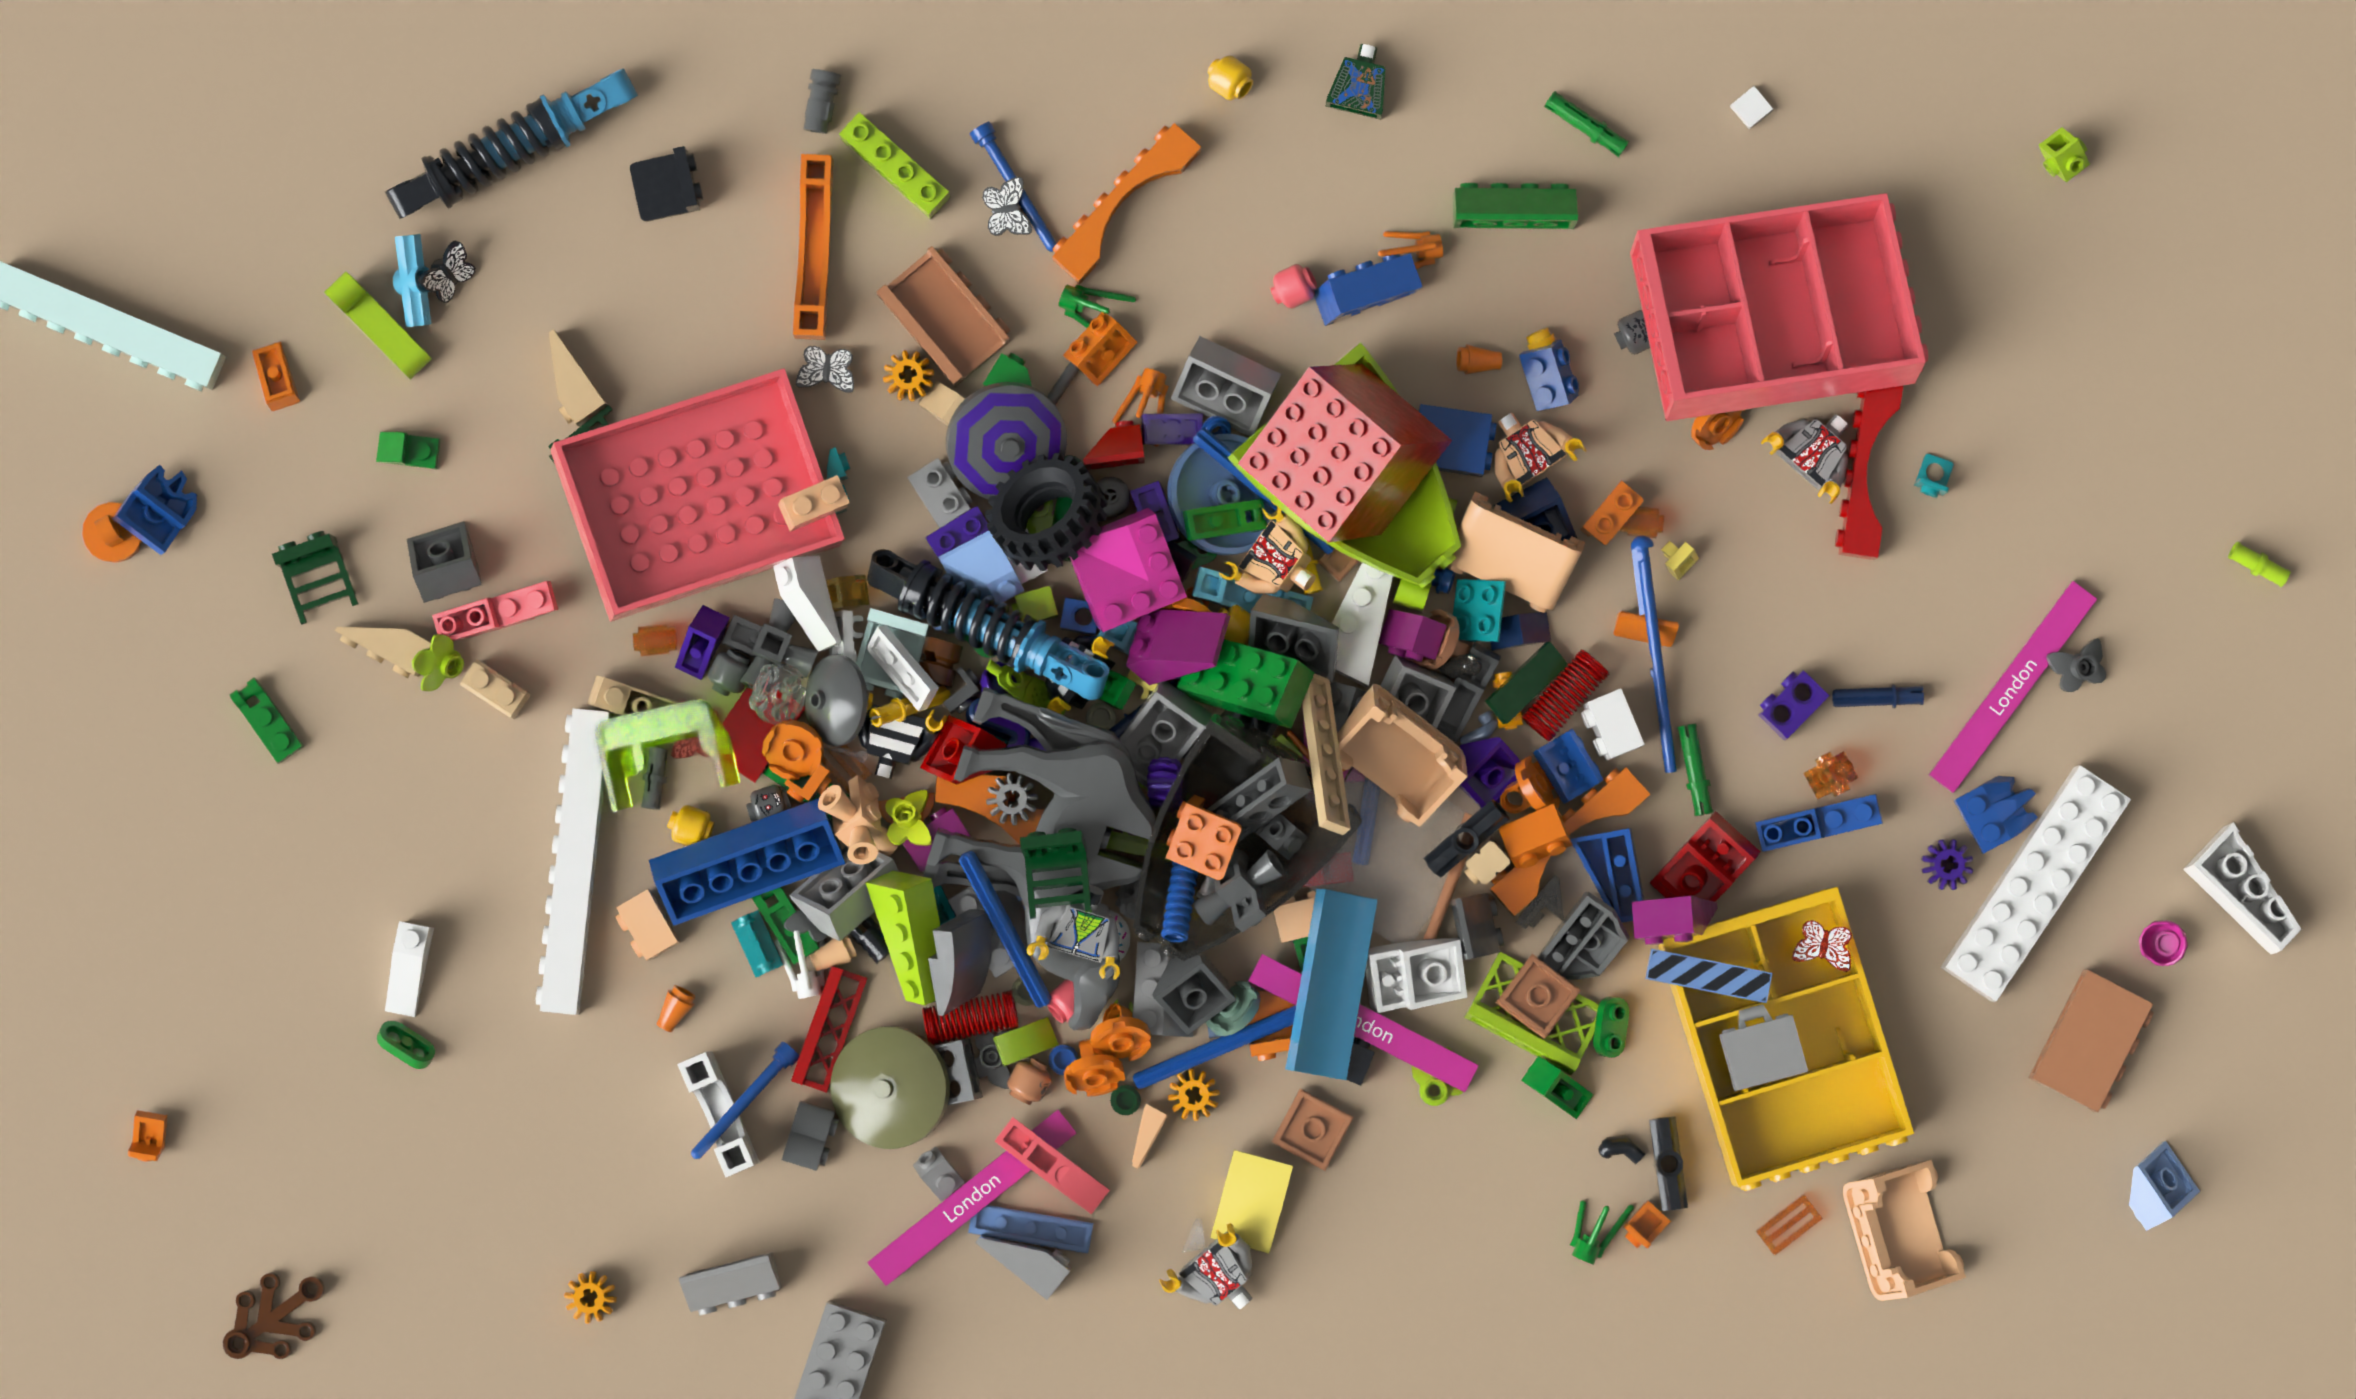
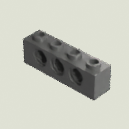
M1278 757L1206 810L1239 823L1242 826V832L1238 840L1240 842L1312 791L1305 764Z

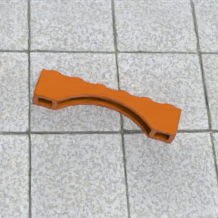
M1175 123L1170 128L1164 126L1154 137V140L1157 141L1150 150L1144 148L1134 159L1136 163L1134 168L1129 173L1124 170L1114 181L1113 184L1116 187L1109 195L1104 192L1093 204L1096 209L1091 215L1087 217L1084 214L1073 226L1076 231L1069 239L1064 236L1052 249L1055 252L1052 256L1053 261L1079 284L1100 263L1101 246L1105 230L1122 202L1137 189L1151 181L1165 176L1181 174L1201 153V146Z
M801 154L799 253L793 320V336L795 339L826 340L834 169L832 155Z
M1616 767L1603 779L1607 783L1599 791L1592 788L1580 799L1584 804L1577 811L1570 808L1561 817L1570 835L1579 827L1594 820L1610 816L1628 815L1650 793L1627 767L1621 771ZM1550 855L1538 860L1535 865L1528 868L1521 867L1516 869L1514 866L1508 872L1504 869L1500 873L1498 872L1497 876L1491 880L1494 885L1489 890L1512 916L1518 914L1537 897L1540 879L1545 865L1551 857Z

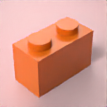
M1554 803L1507 823L1498 829L1509 858L1516 869L1531 867L1538 860L1549 855H1559L1567 847L1573 845L1561 814Z

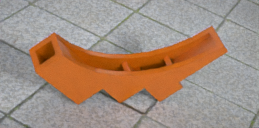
M981 775L957 785L937 777L936 803L958 806L980 814L1003 828L1019 844L1020 837H1027L1029 833L1036 831L1044 809H1036L1035 812H1032L1025 808L1023 811L1027 814L1029 820L1024 821L1021 815L1017 814V825H1012L1011 815L1007 816L1004 824L1000 823L999 820L1003 814L1002 810L995 816L990 814V811L998 805L986 804L987 799L996 798L997 796L988 792V788L993 787L999 791L1001 787L996 783L995 779L999 777L1004 785L1008 784L1007 776ZM1012 791L1005 794L1007 800L1004 804L1009 807V801L1015 802L1016 791L1014 795Z

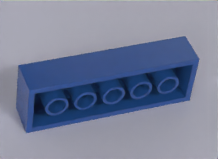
M819 798L650 859L649 863L654 883L673 926L845 864L838 838L834 835L833 825L828 813L820 810L818 807Z

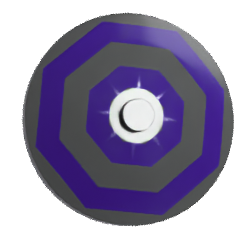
M1018 382L994 383L969 395L955 410L946 433V453L955 475L967 489L986 499H989L990 496H997L999 491L995 486L999 481L1006 483L1010 477L1007 473L1013 469L1015 472L1023 468L1022 462L1028 460L1033 464L1037 462L1038 456L1043 454L1048 460L1052 459L1054 453H1060L1064 458L1067 448L1066 427L1057 407L1038 389Z

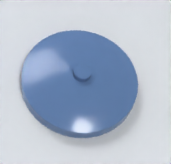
M1235 434L1214 435L1232 451H1235L1248 439ZM1196 443L1189 446L1179 456L1168 480L1167 498L1170 513L1176 526L1186 538L1183 511L1261 499ZM1264 501L1266 512L1269 514L1275 513L1276 511ZM1246 511V521L1252 522L1250 511ZM1263 513L1264 520H1267V523H1269L1271 519H1268ZM1263 531L1190 542L1212 554L1237 555L1249 551Z

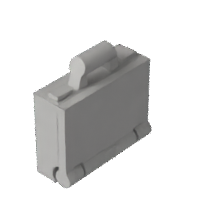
M1761 1004L1739 1010L1737 1030L1734 1027L1722 1031L1719 1037L1734 1091L1808 1072L1793 1015L1789 1016L1787 1013L1776 1016V1019L1773 1020L1767 1009ZM1760 1017L1764 1018V1023L1746 1027L1745 1021Z

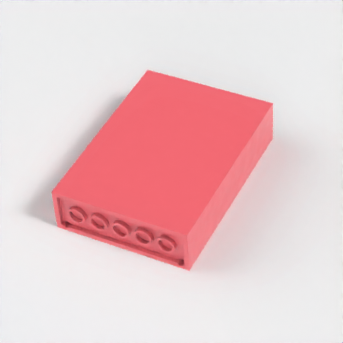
M1887 193L1637 230L1630 256L1666 421L1915 384L1920 373L1923 371L1925 363L1928 361V350L1926 344L1921 343L1919 335L1922 332L1921 319L1919 315L1915 316L1914 313L1915 293L1912 287H1908L1906 277L1909 276V267L1907 260L1902 259L1901 256L1902 236L1900 231L1895 230V206L1893 203H1889Z

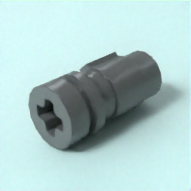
M812 69L810 76L812 84L810 83L808 86L811 92L806 106L804 130L827 134L835 105L833 103L834 95H838L836 85H840V74Z

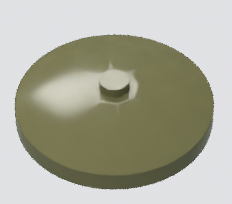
M879 1027L856 1036L839 1054L831 1076V1098L839 1120L854 1137L877 1148L897 1149L923 1140L938 1126L945 1114L949 1101V1076L941 1055L926 1038L902 1027Z

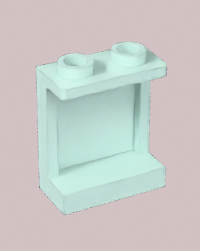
M870 608L867 618L868 623L856 664L863 674L867 690L873 691L874 686L886 689L884 695L902 699L903 692L868 652L866 647L877 627L887 625L914 659L919 662L922 657L921 651L925 637L928 636L930 626Z

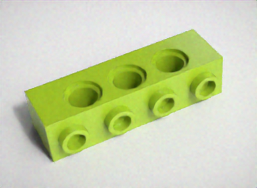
M860 112L839 133L841 140L929 219L949 200L950 194L948 190Z

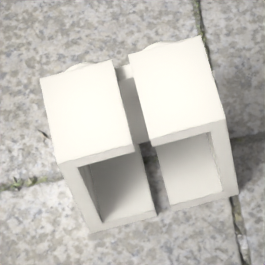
M1621 688L1583 705L1584 711L1581 712V716L1586 728H1592L1596 739L1592 740L1599 757L1604 755L1605 760L1608 761L1645 745Z

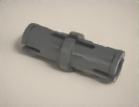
M649 747L646 774H643L642 779L645 781L641 808L660 810L663 783L667 782L665 767L669 750Z

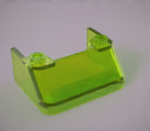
M695 699L606 719L597 725L595 738L612 812L633 807L626 777L642 772L646 764L644 748L698 736L703 752L710 757H714L720 788L740 783L730 735L708 702L702 699Z

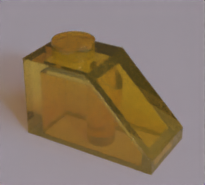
M865 575L840 576L826 580L834 612L870 605Z

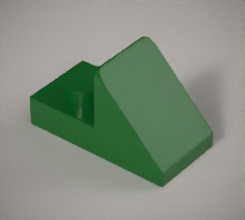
M380 432L376 462L437 470L441 440L438 438L408 435L404 432Z
M1110 670L1103 695L1099 699L1116 709L1122 710L1137 683Z

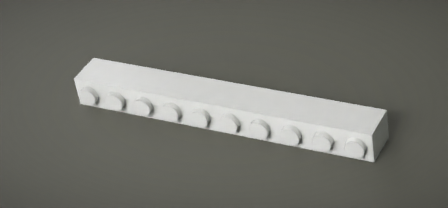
M572 708V715L567 714L565 732L570 733L569 745H564L562 751V763H566L565 775H560L559 793H563L562 805H557L555 822L560 823L559 835H554L552 843V853L557 854L556 865H551L549 871V883L553 884L552 896H547L546 914H550L549 926H544L542 944H547L546 956H541L539 964V974L544 976L542 987L538 986L536 992V1005H540V1011L580 1015L612 713Z

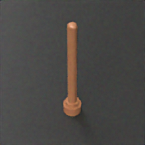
M1465 812L1461 824L1473 815ZM1464 832L1461 842L1465 845L1473 844L1474 837L1472 834ZM1468 855L1449 871L1423 940L1437 938Z

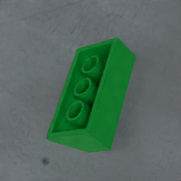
M1462 183L1460 188H1455L1453 192V228L1574 229L1578 222L1576 189H1569L1568 184H1551V189H1539V184L1534 183L1521 184V188H1509V184L1493 183L1490 184V188H1478L1477 183Z

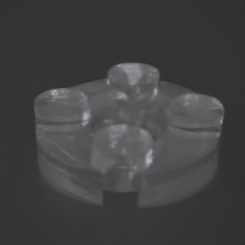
M781 663L766 664L761 668L760 674L754 683L752 695L749 698L750 708L756 711L761 720L777 725L782 721L794 720L800 714L806 696V688L802 687L800 678L803 679L801 672L793 666ZM778 689H779V692L782 693V696H781L780 699H779V698H776V694H777Z

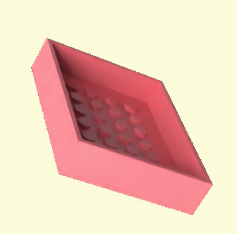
M785 368L556 441L550 450L610 622L773 569V566L792 557L812 556L839 547L845 540L836 513L790 532L778 506L782 498L824 481Z

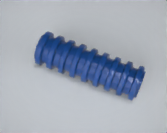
M1172 861L1174 867L1171 868L1172 876L1169 879L1171 885L1168 887L1169 894H1167L1166 898L1168 902L1165 905L1167 911L1164 913L1165 920L1162 924L1164 929L1161 931V936L1171 942H1183L1188 939L1187 931L1190 929L1188 923L1191 921L1190 914L1193 910L1191 905L1194 903L1192 896L1195 895L1194 887L1197 884L1198 872Z

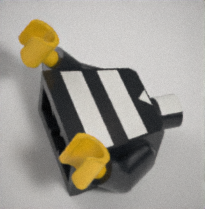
M1079 635L1074 640L1068 637H1064L1061 640L1070 646L1078 648L1081 652L1103 661L1109 667V672L1115 665V662L1106 656L1108 648L1110 646L1114 647L1115 643L1101 636ZM1046 677L1045 686L1050 700L1047 709L1061 714L1064 709L1067 711L1071 709V706L1067 703L1083 709L1089 701L1078 693L1058 685Z
M870 692L865 721L858 734L861 746L867 749V754L879 757L874 775L892 779L897 762L910 765L911 762L921 760L929 752L945 724L947 716L944 715L942 720L938 722L934 720L933 714L935 710H932L926 719L910 715L902 722L895 720L880 727H875L870 720L879 718L881 715L869 717L870 708L880 706L872 704L873 694Z

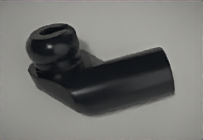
M1626 1136L1607 1137L1602 1140V1144L1598 1148L1599 1154L1603 1158L1609 1159L1612 1155L1624 1154L1635 1165L1645 1155Z

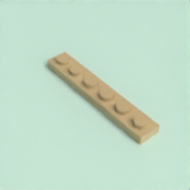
M1314 674L1302 702L1318 823L1319 827L1344 835L1351 827L1330 680Z

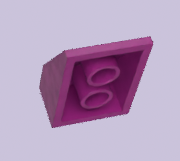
M1159 610L1143 615L1137 623V630L1129 650L1130 653L1126 666L1148 685L1216 667L1231 616L1227 613Z
M1694 896L1632 902L1634 938L1645 941V945L1664 944L1663 939L1674 938L1675 942L1693 941V936L1703 935L1718 909L1717 902Z

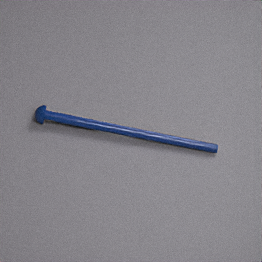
M1641 535L1636 537L1631 543L1639 614H1645L1649 650L1653 662L1650 674L1654 682L1665 773H1673L1677 771L1649 555V548L1653 547L1654 543L1649 537Z

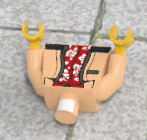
M1512 412L1498 421L1507 437L1497 444L1498 449L1494 453L1495 476L1504 489L1507 501L1512 502L1510 495L1512 492H1519L1521 497H1523L1522 486L1567 456L1566 452L1573 461H1577L1578 459L1573 452L1579 448L1586 452L1587 449L1581 440L1572 438L1563 429L1545 421L1536 422L1533 419L1524 426H1521Z
M1277 507L1276 512L1273 514L1267 513L1262 508L1264 515L1271 519L1266 529L1263 530L1238 567L1232 562H1224L1226 565L1231 566V575L1225 576L1219 572V576L1225 580L1234 579L1237 585L1255 594H1275L1279 590L1288 592L1294 583L1303 590L1309 589L1314 583L1316 576L1305 569L1311 561V557L1306 553L1309 545L1302 527L1286 513H1282L1279 507Z

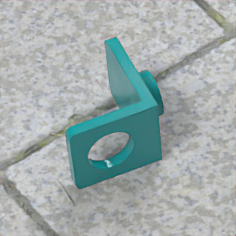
M1926 454L1914 486L1921 488V493L1934 498L1948 493L1949 488L1946 485L1954 466L1953 462ZM1936 463L1943 468L1944 474L1940 480L1932 481L1927 477L1926 470L1930 464Z

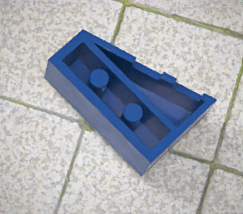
M1411 253L1400 256V254L1388 255L1382 258L1383 262L1373 265L1372 261H1367L1355 266L1356 271L1347 274L1344 269L1329 274V280L1317 288L1314 295L1324 325L1333 324V321L1337 318L1349 314L1351 316L1360 314L1362 310L1377 305L1382 306L1412 295L1420 290L1423 286Z
M1628 828L1571 839L1573 847L1578 853L1586 871L1589 873L1603 902L1615 909L1622 923L1633 921L1632 902L1644 901L1632 829Z

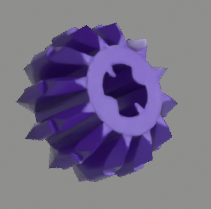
M1169 757L1151 760L1148 766L1147 795L1150 804L1154 808L1171 809L1179 807L1181 804L1184 780L1182 765L1179 760Z
M1943 839L1938 840L1939 850L1933 845L1928 846L1927 849L1933 857L1922 856L1921 859L1924 862L1930 863V867L1923 868L1922 873H1933L1927 882L1933 884L1939 879V890L1945 889L1947 881L1950 889L1955 890L1957 889L1956 879L1962 884L1968 882L1962 874L1963 872L1967 874L1973 873L1971 867H1965V863L1973 861V857L1966 856L1963 858L1962 854L1966 852L1967 847L1963 845L1956 851L1957 841L1954 839L1949 842L1948 849ZM1950 857L1952 859L1950 863L1954 862V868L1944 872L1943 869L1945 867H1941V860H1947Z

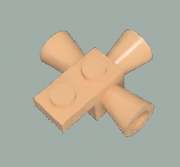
M858 775L848 781L850 799L839 785L828 787L821 794L818 807L820 810L832 815L834 835L848 846L847 856L849 860L855 864H868L876 859L878 852L888 857L892 855L898 845L890 842L887 836L888 829L881 826V813L878 804L879 793L876 787L870 782L867 783Z

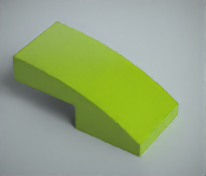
M1048 1017L993 1038L1003 1066L1059 1045Z

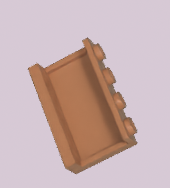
M931 246L927 249L928 252L889 285H883L876 293L953 386L956 387L1010 342L1007 333L1011 330L1000 317L994 320L988 313L991 306L980 294L977 297L972 294L968 289L972 284L961 271L956 274L950 268L949 264L952 263V260L943 249L940 248L936 251Z
M2083 970L2028 1078L2086 1106L2093 1112H2099L2100 1108L2105 1109L2112 1097V1093L2109 1090L2113 1082H2119L2125 1072L2126 1066L2123 1063L2127 1055H2132L2140 1042L2137 1035L2141 1027L2146 1028L2153 1017L2154 1012L2151 1011L2153 1003L2089 970Z

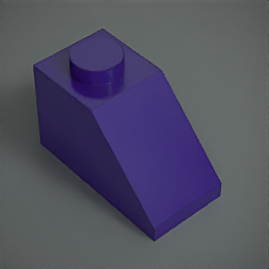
M702 605L689 625L675 668L702 680L723 639L730 617Z

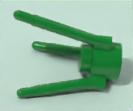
M1067 284L1061 294L1058 306L1066 309L1064 315L1075 319L1087 328L1090 322L1079 315L1077 311L1082 313L1085 307H1089L1106 314L1110 313L1109 308L1089 301V296L1087 295L1127 302H1135L1136 298L1119 293L1090 289L1078 284L1075 287Z
M1582 1200L1577 1215L1574 1237L1570 1243L1571 1246L1575 1247L1572 1256L1594 1265L1596 1258L1602 1257L1605 1248L1633 1211V1205L1627 1207L1600 1244V1240L1597 1237L1610 1207L1605 1206L1591 1236L1584 1233L1581 1238L1586 1201Z

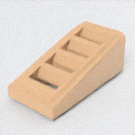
M1146 1104V1107H1144L1132 1159V1166L1137 1169L1141 1167L1168 1117L1166 1113L1149 1104Z

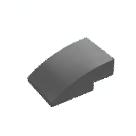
M969 909L933 930L936 954L929 957L928 961L938 1016L946 1015L979 995L985 984L989 970L992 943L991 923L985 910Z

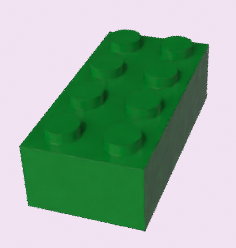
M1224 639L1216 667L1181 676L1177 688L1194 701L1292 728L1315 673L1297 659Z

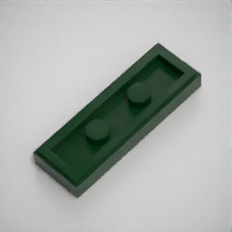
M1545 642L1485 702L1502 724H1507L1564 670L1568 663L1551 642Z

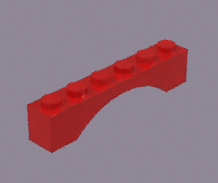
M1903 386L1857 392V398H1861L1860 410H1855L1852 428H1857L1855 440H1850L1848 457L1853 459L1851 470L1847 469L1844 480V487L1848 488L1847 500H1841L1839 517H1843L1844 520L1842 529H1837L1835 547H1839L1838 555L1876 560L1879 556L1883 528L1875 516L1869 500L1867 464L1871 448L1879 431L1888 419L1900 409Z

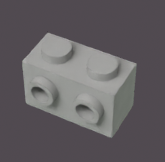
M939 458L907 478L938 527L941 528L971 510L968 505L973 501L964 487L958 490L952 479L957 476L949 463L945 462L942 464Z

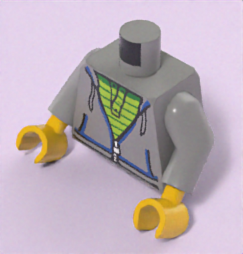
M1089 885L1092 912L1086 913L1084 903L1052 906L1042 913L1034 935L1036 942L1029 944L1027 947V954L1029 956L1033 955L1035 947L1038 946L1041 949L1038 960H1044L1048 956L1049 948L1101 963L1102 959H1105V964L1099 970L1101 978H1105V968L1108 966L1114 970L1113 980L1118 978L1120 969L1115 964V960L1118 959L1120 937L1116 921L1110 916L1108 906L1100 903L1104 894L1103 890Z

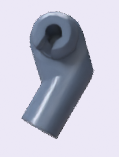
M1489 710L1479 715L1478 720L1482 726L1460 737L1461 744L1489 739L1498 727V721L1495 719L1494 713Z

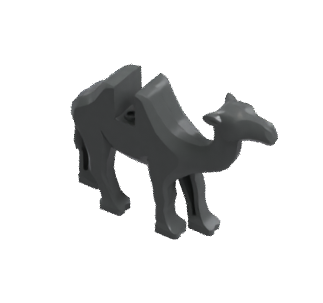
M984 686L973 722L982 724L994 717H1002L1016 722L1029 730L1045 750L1026 744L1007 748L979 749L977 746L965 743L954 780L961 782L973 773L986 770L1015 771L1037 780L1053 791L1054 797L1044 810L1035 832L1040 831L1046 834H1054L1064 828L1081 830L1087 846L1089 885L1105 890L1137 881L1145 868L1144 863L1105 851L1112 830L1107 826L1149 840L1154 839L1157 828L1156 813L1140 789L1135 765L1128 749L1111 730L1070 719L1050 709L1023 702L1008 694H999L994 689ZM938 828L923 877L932 879L933 889L942 884H962L972 887L960 863L941 861L951 854L961 856L968 851L975 852L995 891H1007L1022 898L1025 907L1027 943L1029 945L1036 942L1034 935L1041 915L1050 907L1036 908V918L1030 919L1025 858L1021 851V845L975 839L958 832L952 833L946 829ZM1081 868L1033 873V881L1082 876ZM1083 885L1034 891L1035 899L1083 893ZM1036 946L1032 956L1041 966L1049 972L1073 982L1074 1013L1069 1018V1027L1079 1031L1090 1029L1117 989L1120 974L1117 979L1113 980L1114 970L1108 966L1105 968V978L1102 979L1099 975V970L1105 964V959H1102L1101 963L1051 948H1049V954L1044 960H1038L1041 949ZM1118 954V959L1115 960V964H1117L1119 967L1120 956Z

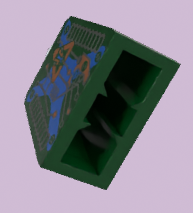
M1360 44L1357 60L1344 57L1327 96L1325 107L1381 120L1386 67L1374 64L1378 48Z

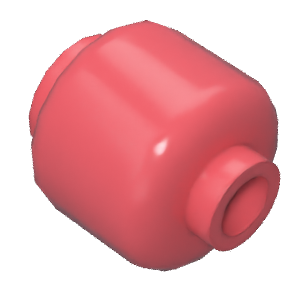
M1294 264L1275 274L1273 278L1274 287L1270 289L1278 304L1283 302L1286 307L1293 309L1311 300L1318 286L1314 275L1308 267L1303 268L1299 264Z
M1066 979L1049 993L1051 1000L1047 1005L1050 1013L1060 1023H1068L1069 1018L1074 1013L1073 982Z

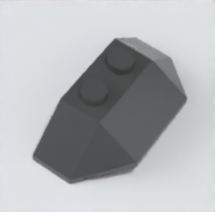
M1585 892L1553 933L1538 955V958L1567 980L1596 977L1602 974L1627 943L1630 936L1615 909L1590 892Z

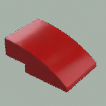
M1715 811L1650 881V884L1665 898L1694 896L1716 902L1750 866L1761 851Z

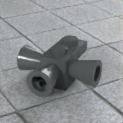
M774 598L769 625L764 623L763 626H759L734 615L721 643L755 658L739 682L743 683L747 688L767 694L772 666L777 668L781 661H783L807 678L818 653L816 649L789 644L792 635L787 632L796 618L784 600Z
M1240 849L1234 850L1223 879H1214L1216 891L1194 900V907L1197 913L1207 925L1212 926L1229 907L1232 910L1234 924L1242 933L1251 926L1259 924L1267 916L1260 886L1286 874L1280 860L1272 851L1267 850L1248 869V855Z

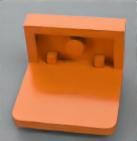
M1194 794L1187 802L1183 801L1178 810L1176 818L1180 820L1177 828H1173L1168 837L1166 845L1169 846L1166 859L1216 880H1221L1227 872L1242 832V826L1235 821L1204 809L1203 805L1206 799Z
M1266 990L1258 991L1260 995L1259 1009L1246 1026L1295 1005ZM1293 1025L1249 1043L1251 1057L1257 1056L1258 1061L1276 1058L1277 1052L1288 1051Z

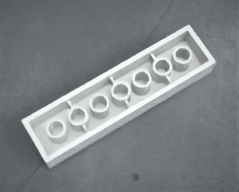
M2081 765L2075 766L1940 968L1989 1001L1996 1002L2131 799Z

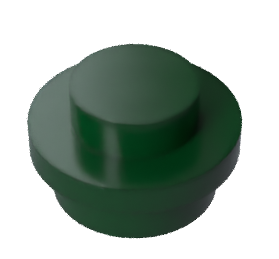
M1121 1085L1112 1092L1110 1103L1113 1110L1118 1114L1131 1115L1138 1110L1141 1098L1139 1092L1134 1087Z

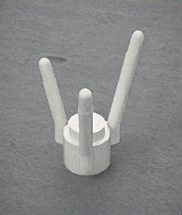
M794 931L795 945L801 973L797 974V978L785 950L780 942L776 940L775 945L791 981L792 991H797L798 999L821 995V986H825L824 970L817 971V976L815 971H808L799 931ZM825 940L819 942L820 948L825 945Z

